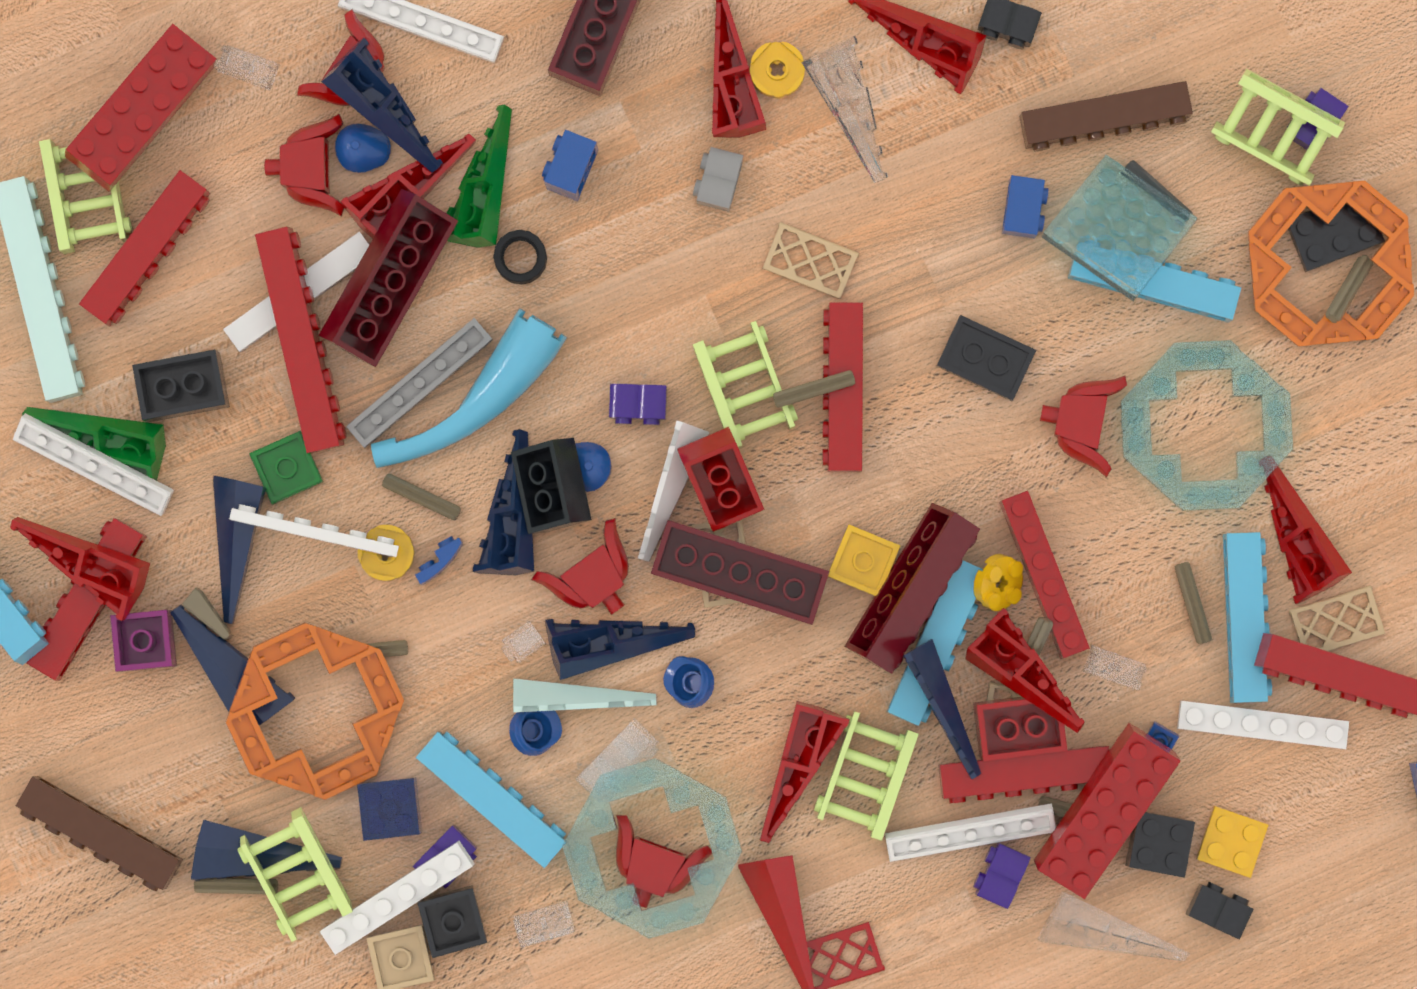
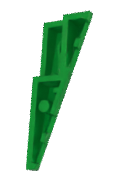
M506 105L497 106L498 117L492 129L487 127L484 133L487 140L481 152L476 150L458 188L461 191L454 208L449 206L446 213L458 220L447 240L448 242L475 248L496 245L512 109Z
M27 407L22 413V416L26 413L157 481L166 448L164 424Z

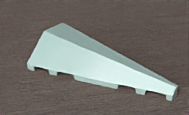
M513 678V712L657 705L656 694Z

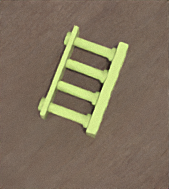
M1246 69L1238 83L1243 86L1241 97L1225 125L1216 122L1211 132L1215 134V138L1226 145L1232 143L1289 175L1288 178L1296 184L1303 185L1305 183L1310 186L1315 175L1308 171L1327 137L1330 138L1333 135L1338 138L1345 122ZM1259 95L1267 99L1268 106L1248 139L1234 130L1252 98ZM1283 108L1292 113L1291 117L1293 119L1276 149L1272 152L1259 145L1277 111ZM1309 122L1317 127L1316 130L1318 132L1299 165H1296L1283 157L1302 124Z
M50 139L39 141L59 251L63 254L75 252L74 244H78L79 240L119 233L120 239L126 242L129 238L128 234H131L133 230L130 218L125 217L119 181L112 188V195L70 203L69 200H65L64 190L68 189V186L93 182L94 180L84 172L70 175L60 173L59 163L66 159L65 149L67 147L60 148V146H55V143ZM114 206L117 222L77 230L74 227H70L69 217H72L73 213Z
M756 321L750 324L752 333L714 347H711V345L705 346L704 341L693 344V349L723 429L726 427L730 428L738 448H742L741 441L745 440V436L785 421L790 430L795 428L794 421L798 420L794 406L791 404L781 407L782 411L748 424L742 426L734 424L731 415L736 413L735 410L770 398L775 392L782 391L764 344L769 341L764 326L758 327ZM757 343L762 359L722 374L721 371L715 373L712 362L716 361L717 357ZM767 369L772 385L732 400L730 397L725 399L722 388L726 387L725 384Z
M854 711L852 716H846V718L850 719L848 726L844 729L846 735L825 795L818 796L814 811L818 812L817 818L821 820L824 819L827 812L867 826V830L871 831L870 837L882 841L919 734L906 730L905 735L900 733L898 736L858 722L860 713ZM853 732L895 746V750L899 751L896 762L892 760L887 762L848 748ZM844 759L886 773L885 776L890 777L887 788L881 787V789L839 775ZM835 785L876 799V803L881 804L878 814L872 813L870 816L830 802Z
M301 807L291 812L292 822L289 823V827L250 845L246 836L243 835L240 837V848H238L244 864L250 863L279 918L276 920L280 932L283 936L288 934L291 942L297 940L296 926L332 908L333 910L339 909L342 916L353 912L352 902ZM294 836L296 839L301 837L305 845L302 847V851L265 869L262 868L256 855ZM305 861H313L318 870L314 871V875L278 893L275 892L269 879ZM318 885L327 886L330 892L327 895V899L290 917L288 916L282 905L283 902Z

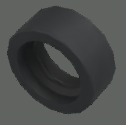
M510 231L499 239L494 249L495 267L500 275L511 283L520 285L531 283L539 278L546 268L547 254L545 246L539 237L530 231ZM513 242H528L536 250V264L530 271L521 274L514 273L505 265V250Z

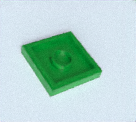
M298 431L249 453L272 505L324 482L312 454L306 452L302 431Z

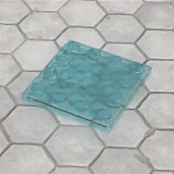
M1105 155L1046 228L1042 238L1134 302L1195 224L1197 217L1114 159Z

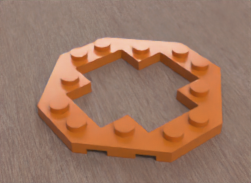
M1365 180L1284 188L1248 231L1254 311L1297 346L1378 339L1414 297L1408 216ZM1346 203L1387 237V240L1370 260L1391 278L1356 320L1345 312L1341 321L1332 323L1324 314L1315 324L1274 290L1292 267L1276 255L1271 248L1306 207L1326 224H1329Z
M304 622L253 646L225 722L250 774L326 800L377 775L381 765L380 762L388 746L404 699L381 649ZM317 649L329 674L355 662L377 712L352 723L363 746L362 750L313 773L301 748L276 760L274 759L252 710L278 699L266 674L267 672Z

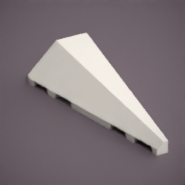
M676 421L674 434L638 555V559L648 562L689 478L677 449L709 435L708 431L680 421Z

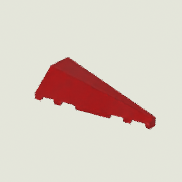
M716 0L712 134L713 137L741 138L766 130V122L728 1Z
M848 0L851 5L856 4L868 14L867 18L870 21H877L888 30L886 34L918 61L924 60L936 70L934 73L939 78L944 77L954 85V91L959 94L964 91L981 58L987 35L886 0Z
M467 134L464 138L446 145L433 153L436 160L441 159L443 162L434 172H430L421 163L415 161L393 172L385 179L364 187L356 194L343 198L340 203L357 225L373 239L401 189L414 193L424 199L476 143V139Z
M1267 456L1261 459L1258 464L1259 467H1263L1267 484L1264 485L1265 491L1270 494L1274 509L1271 510L1277 538L1281 552L1286 555L1289 567L1286 573L1288 579H1292L1296 594L1293 596L1295 604H1299L1333 587L1350 575L1352 571L1272 456Z
M20 517L12 519L10 529L19 531L30 541L29 545L34 549L39 548L49 557L48 561L80 588L85 587L97 597L96 601L100 605H106L116 613L115 617L118 620L123 621L126 619L145 587L150 567L149 562Z
M1003 608L986 625V630L967 648L965 659L1078 733L1085 721L1083 718H1079L1072 708L1069 698L1065 697L1060 691L1053 675L1034 648H1030L1023 638L1020 628H1016L1009 618L1008 611Z
M796 701L760 841L767 843L771 841L773 835L821 766V763L848 726L850 719L825 708Z
M793 855L738 864L744 880L801 989H814Z

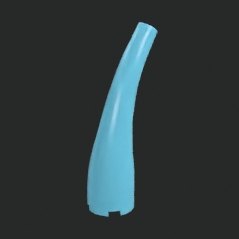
M519 308L461 403L459 410L438 425L414 437L402 441H397L396 437L372 443L371 450L376 468L406 462L431 454L462 440L489 423L514 403L541 376L558 354L567 336L561 333L559 338L553 335L556 331L555 328L534 315L530 316L529 319L524 318L523 316L526 311Z

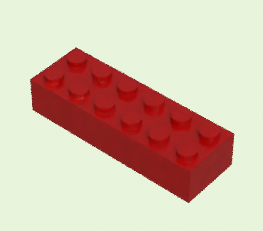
M172 23L65 149V157L110 192L213 70L217 58Z
M1128 723L1035 857L1034 862L1037 870L1085 900L1181 762L1177 753L1136 726Z

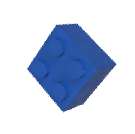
M565 129L563 136L558 135L554 142L552 150L555 156L552 162L547 161L542 177H544L543 181L547 190L578 202L598 153V146L596 141Z

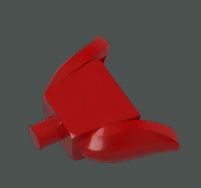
M353 8L344 14L345 24L351 36L347 39L323 79L333 66L363 38L369 43L367 49L375 61L379 59L383 65L385 56L381 45L358 20ZM383 65V67L380 69L382 73H383V71H384V69H385V66H384V65ZM305 83L298 86L297 96L312 97L340 106H350L323 83Z
M340 113L328 120L308 125L293 132L287 138L286 144L280 146V159H265L264 170L266 176L280 175V184L287 189L288 195L296 202L325 209L342 216L344 207L338 199L329 195V141L327 140L343 125Z
M1126 375L1112 380L1078 383L1069 388L1066 395L1061 397L1060 407L1042 406L1040 421L1056 424L1054 436L1057 437L1058 445L1062 451L1071 458L1098 470L1106 478L1112 468L1097 450L1107 397L1120 392L1127 386Z
M616 518L605 521L603 534L606 548L602 544L561 574L560 577L562 579L548 572L536 571L531 580L543 585L560 600L575 608L582 609L589 606L594 608L602 602L611 615L621 609L625 604L615 591L624 586L623 581L628 575L629 563L617 531Z
M616 815L618 823L616 865L619 873L627 879L626 884L636 887L631 902L638 906L647 908L652 894L664 897L665 893L675 894L682 890L691 881L704 861L715 852L708 845H705L693 851L685 859L686 854L638 836L634 840L633 828L628 816Z

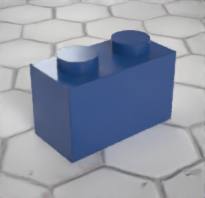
M1011 175L1008 184L1002 234L1035 239L1038 232H1043L1045 216L1040 215L1041 204L1046 205L1049 188H1044L1045 180Z

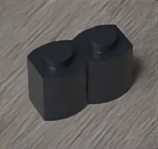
M987 0L977 30L987 35V39L997 41L998 37L1008 40L1009 46L1023 50L1024 46H1031L1042 12L1009 0Z
M1209 881L1207 886L1199 884L1186 915L1240 940L1254 910L1247 906L1249 900L1233 894L1232 898L1222 894L1224 888Z

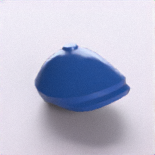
M351 124L339 132L335 141V152L344 168L352 172L361 173L384 165L389 159L391 145L388 136L377 128L366 124Z
M575 443L585 491H595L603 486L610 477L612 466L609 454L606 449L596 443Z
M678 656L670 662L663 678L664 686L680 705L686 708H697L702 706L711 697L714 689V676L708 665L700 659Z
M555 710L517 712L510 722V739L517 750L525 755L537 756L543 754L561 738L562 725L560 718Z

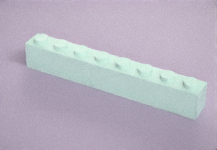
M22 176L0 182V221L45 401L53 403L83 395L82 387H85V380L82 371H77L75 360L79 359L75 344H70L68 334L72 333L71 324L68 317L63 316L61 307L65 306L62 291L56 288L55 280L58 279V273L55 264L50 263L48 253L52 252L48 236H43L41 226L45 225L41 209L36 208L34 200L38 198L37 189L34 182L30 183L29 179Z

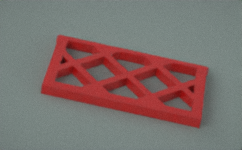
M869 922L807 941V947L815 950L810 959L811 966L818 953L833 959L826 975L811 967L812 973L823 978L821 985L815 986L814 989H828L885 970ZM866 930L868 939L864 947L849 940L852 933ZM836 938L843 941L836 956L821 949L824 942ZM846 944L861 950L854 966L840 959ZM865 953L875 958L877 967L865 971L858 968ZM837 962L852 969L849 976L837 980L830 977Z

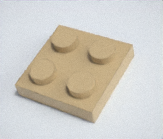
M423 925L366 938L378 989H401L435 980Z

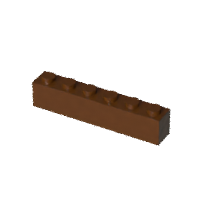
M1187 81L1023 111L1019 118L1025 148H1033V151L1036 152L1049 149V144L1059 142L1061 146L1076 144L1077 139L1086 137L1088 141L1100 140L1105 138L1104 134L1115 132V136H1123L1132 133L1131 129L1142 127L1143 131H1149L1159 128V124L1170 122V126L1181 125L1187 122L1186 119L1191 117L1193 111Z
M32 776L15 805L21 809L20 814L34 822L36 819H39L46 823L44 827L46 830L58 836L60 833L70 837L69 842L72 845L83 850L85 846L95 851L93 855L95 858L107 864L109 861L119 865L118 870L129 877H133L134 874L144 879L142 884L157 892L158 889H167L183 861L181 857L39 776Z

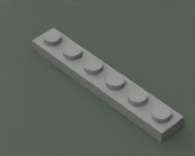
M473 318L346 427L364 448L368 447L493 341V339L478 321Z

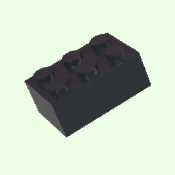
M216 349L132 365L141 417L145 422L149 423L230 407L221 355Z
M574 438L554 439L511 452L528 534L550 532L592 520Z

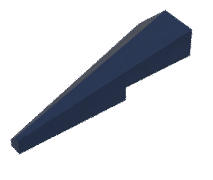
M365 38L361 39L333 66L321 82L430 172H434L443 162L441 159H435L427 146L430 141L426 135L421 136L414 125L416 121L414 115L394 83L389 84L380 70L383 67L380 60L375 61L367 49L368 41Z
M521 429L514 430L512 436L515 437L512 451L529 447L528 432ZM506 454L504 460L508 466L504 479H499L487 518L490 522V527L486 539H481L479 547L483 550L479 564H474L473 566L474 573L516 576L534 572L533 534H528L511 454Z
M214 475L213 487L223 619L225 623L234 624L257 526L232 521L229 518L232 508L238 509L239 504L256 508L255 513L260 514L266 488Z
M181 604L170 613L229 712L248 658L221 636L217 637L206 628V624L201 620L197 621L184 610L185 607ZM268 676L269 681L278 699L252 710L258 725L267 721L295 699L293 694L290 692L286 693L275 684L276 681Z
M554 619L545 620L552 661L560 680L695 637L693 623H688L687 627L669 626L668 622H660L659 626H643L642 621L599 620L598 624H580V620H571L570 624L554 623Z
M930 639L906 653L903 657L928 699L930 708L971 779H974L981 774L933 639Z
M203 820L195 847L191 880L256 876L250 863L244 864L239 855L240 837L245 835L250 845L267 837ZM282 842L256 856L262 868L265 869L302 851L303 846ZM326 853L333 868L340 869L342 857ZM305 861L281 874L292 871H316L317 867L313 861Z

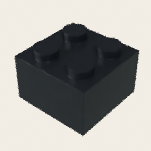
M1145 812L1131 832L1125 866L1185 878L1195 822Z
M473 885L418 901L432 958L487 943V936Z

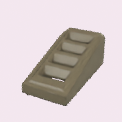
M196 587L182 603L183 607L223 639L230 640L233 636L230 629L203 591Z

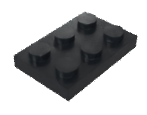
M1346 203L1329 224L1322 221L1312 211H1307L1300 214L1288 228L1305 273L1385 242L1382 233Z
M960 315L936 367L1007 400L1013 401L1036 350Z

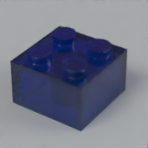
M416 777L357 784L363 841L422 834Z

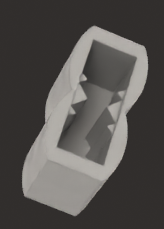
M713 147L710 148L709 154H703L700 169L704 170L702 180H696L693 196H697V204L727 212L730 211L743 163V155Z

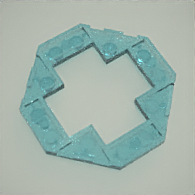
M1231 340L1174 343L1120 402L1123 458L1182 511L1239 509L1293 450L1290 393L1283 386L1275 382L1255 361L1247 357ZM1231 369L1232 397L1261 396L1264 450L1236 452L1237 480L1182 482L1180 454L1152 455L1149 401L1177 400L1176 372Z
M657 758L601 774L562 845L578 900L596 908L619 923L627 925L649 939L704 923L742 853L726 796ZM663 786L671 813L699 806L714 859L687 868L695 895L642 910L634 883L606 891L591 837L617 829L610 801Z

